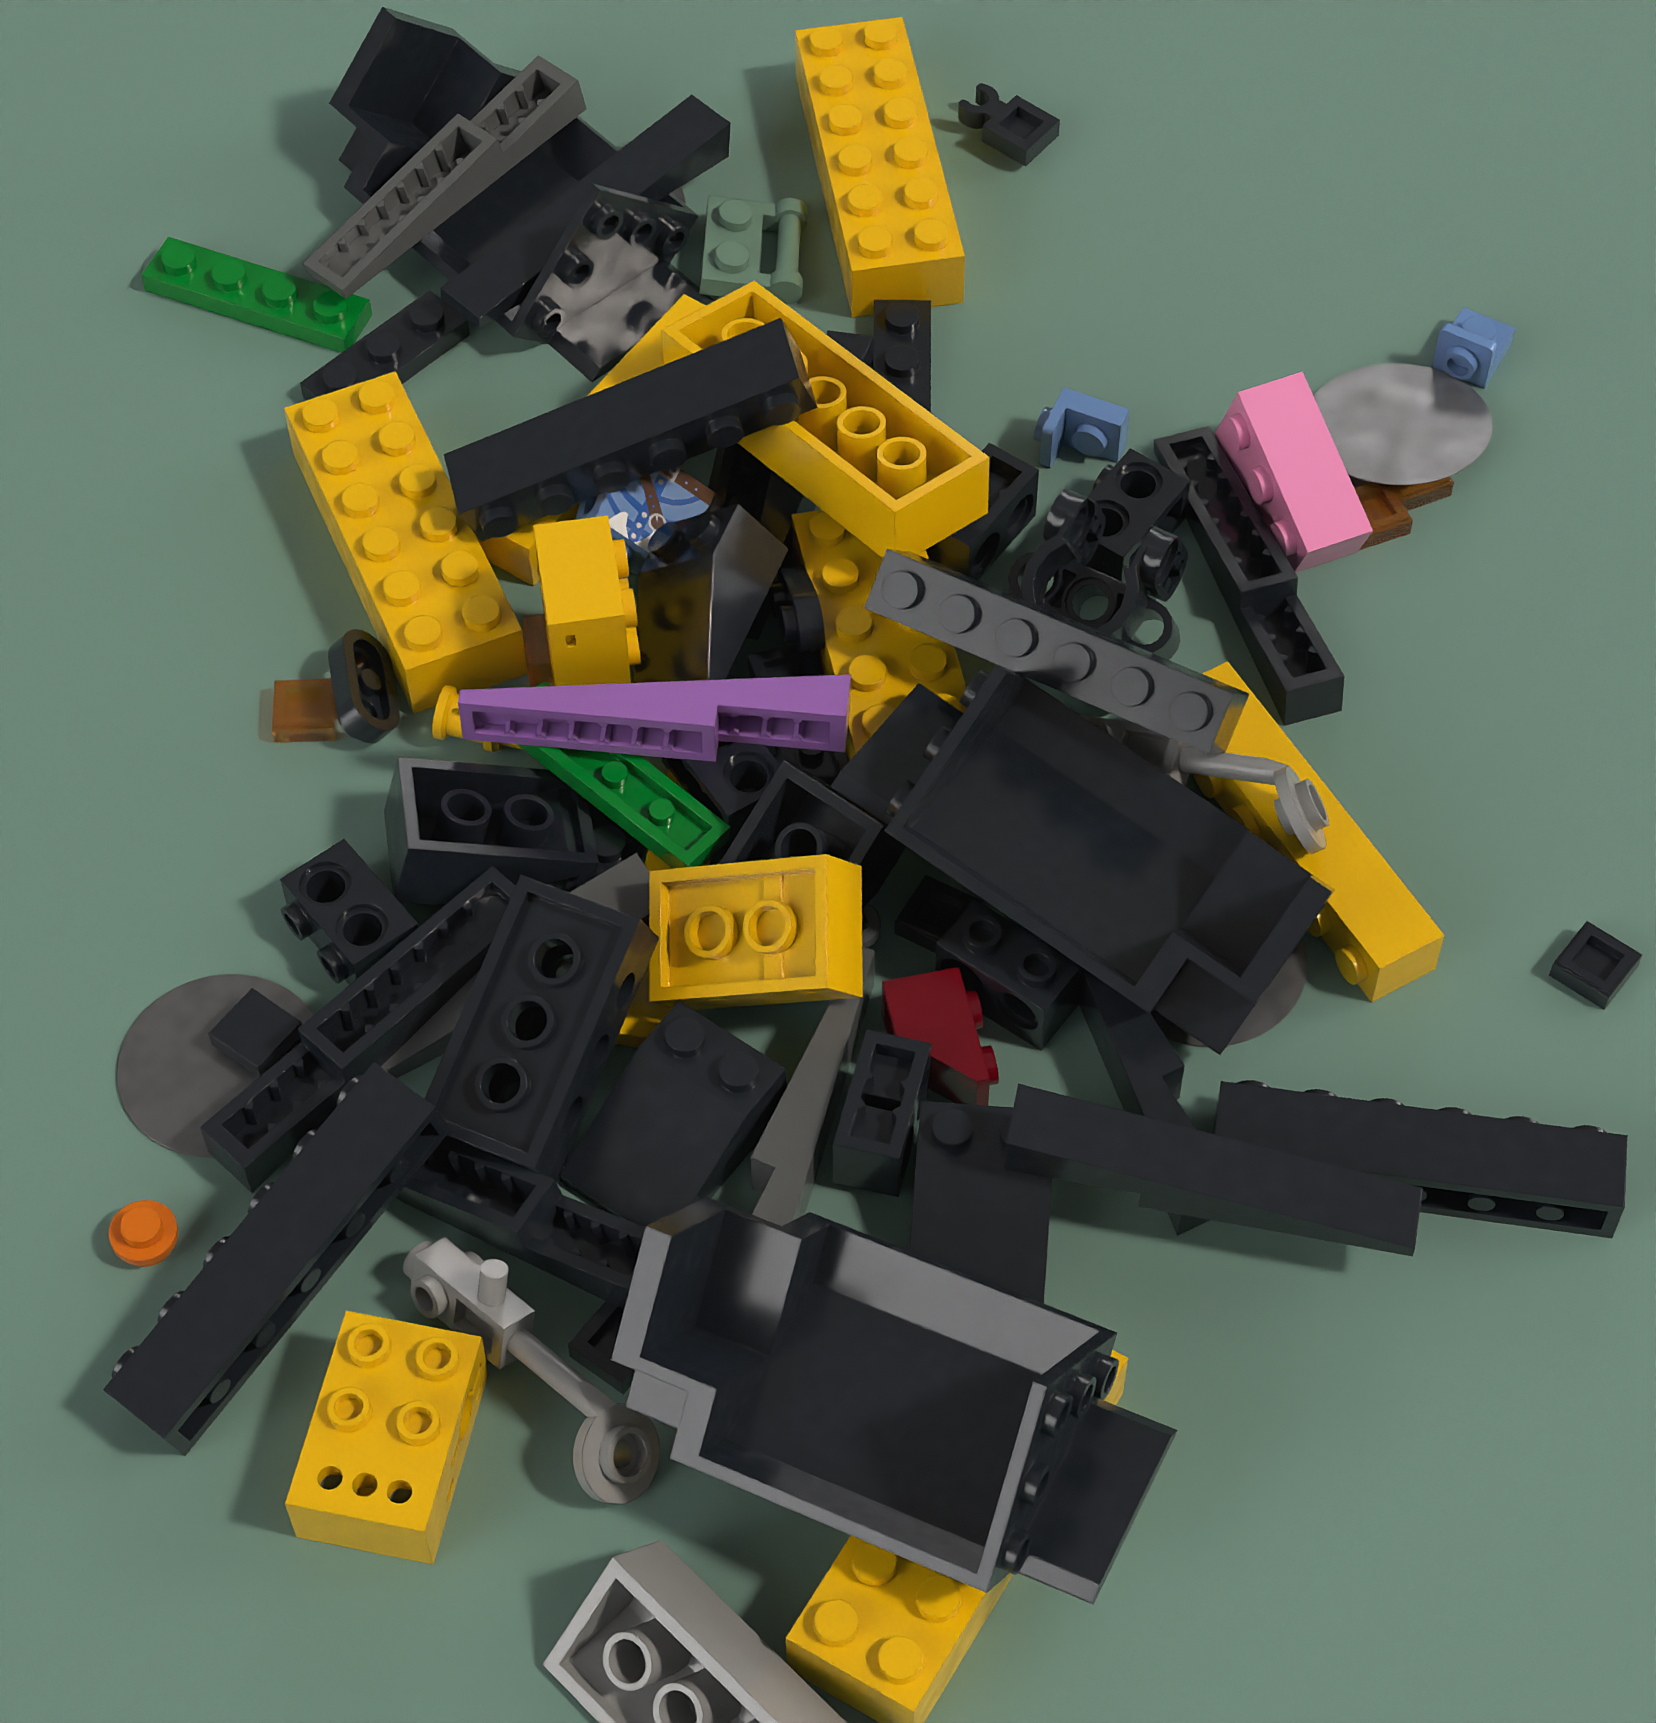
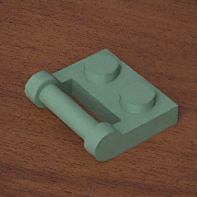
M708 195L699 294L724 297L742 286L756 281L785 304H793L799 301L803 293V278L798 273L800 235L807 225V206L805 203L795 198H785L775 204ZM762 230L778 232L776 271L772 274L759 273Z

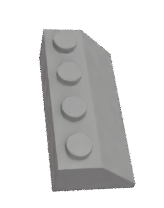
M662 1540L612 1557L543 1663L545 1668L599 1723H846Z

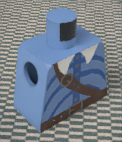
M677 467L672 470L658 471L630 482L620 491L603 493L580 502L575 519L608 515L612 540L624 539L629 570L639 575L650 552L648 550L649 540L655 531L667 522L680 521L705 512L712 503L716 493Z

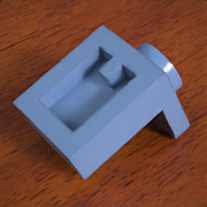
M1463 307L1453 324L1445 323L1441 328L1432 368L1485 389L1512 345L1516 328Z
M1064 387L1054 407L1043 408L1035 427L1034 440L1041 442L1039 464L1051 468L1063 445L1077 449L1085 455L1097 456L1117 463L1126 448L1130 409Z

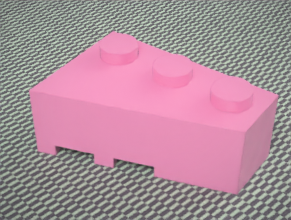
M1303 371L1238 392L1214 436L1295 573L1357 553L1373 532V529Z

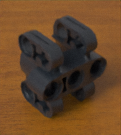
M1065 488L1054 501L1047 516L1043 532L1046 542L1041 544L1035 552L1026 553L1018 558L1010 569L1008 580L1013 595L1165 659H1171L1178 650L1180 632L1167 608L1156 601V599L1167 602L1175 592L1183 576L1188 552L1181 538L1151 525L1150 532L1145 537L1142 545H1140L1131 566H1123L1126 583L1087 567L1101 541L1106 523L1105 515L1095 500ZM1053 577L1054 579H1053L1052 586H1051L1050 589L1046 592L1048 582H1049V581L1051 580V578ZM1093 596L1108 598L1107 610L1101 617L1094 620L1080 618L1081 606L1087 599ZM1154 619L1164 623L1163 633L1155 642L1146 645L1135 642V632L1143 622Z

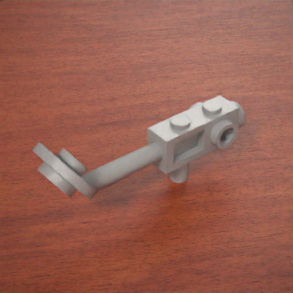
M1081 715L1184 786L1186 785L1189 773L1275 785L1279 798L1274 800V807L1286 833L1289 836L1296 834L1303 847L1310 854L1317 853L1326 848L1323 828L1329 826V819L1324 804L1313 783L1309 779L1301 781L1290 766L1262 757L1226 752L1206 754L1134 722Z
M446 1237L434 1244L430 1241H425L414 1247L404 1261L403 1272L411 1279L410 1295L420 1313L427 1318H439L455 1332L481 1336L486 1359L498 1369L518 1359L587 1416L575 1439L573 1464L579 1484L590 1497L603 1503L625 1504L641 1496L653 1481L660 1458L659 1437L652 1420L647 1416L625 1408L626 1404L614 1403L607 1395L532 1334L535 1310L507 1288L508 1266L505 1262L498 1259L483 1261L474 1252L468 1251L464 1253Z

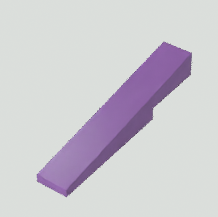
M851 674L460 690L458 707L462 736L466 740L716 762L718 741L845 752L850 713Z

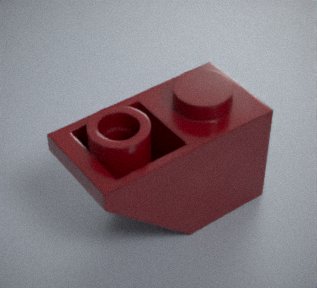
M959 967L882 981L881 1016L886 1033L932 1043L929 1089L954 1103L988 1106L990 1086L999 1083L996 1057L991 1045L981 1047L976 1030L983 1028L980 1000L976 990H965Z

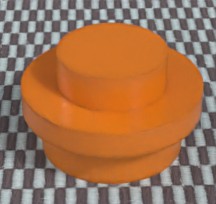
M140 1200L126 1205L114 1216L109 1227V1241L113 1251L121 1260L139 1267H150L161 1263L171 1253L178 1239V1224L172 1211L164 1204L153 1200Z

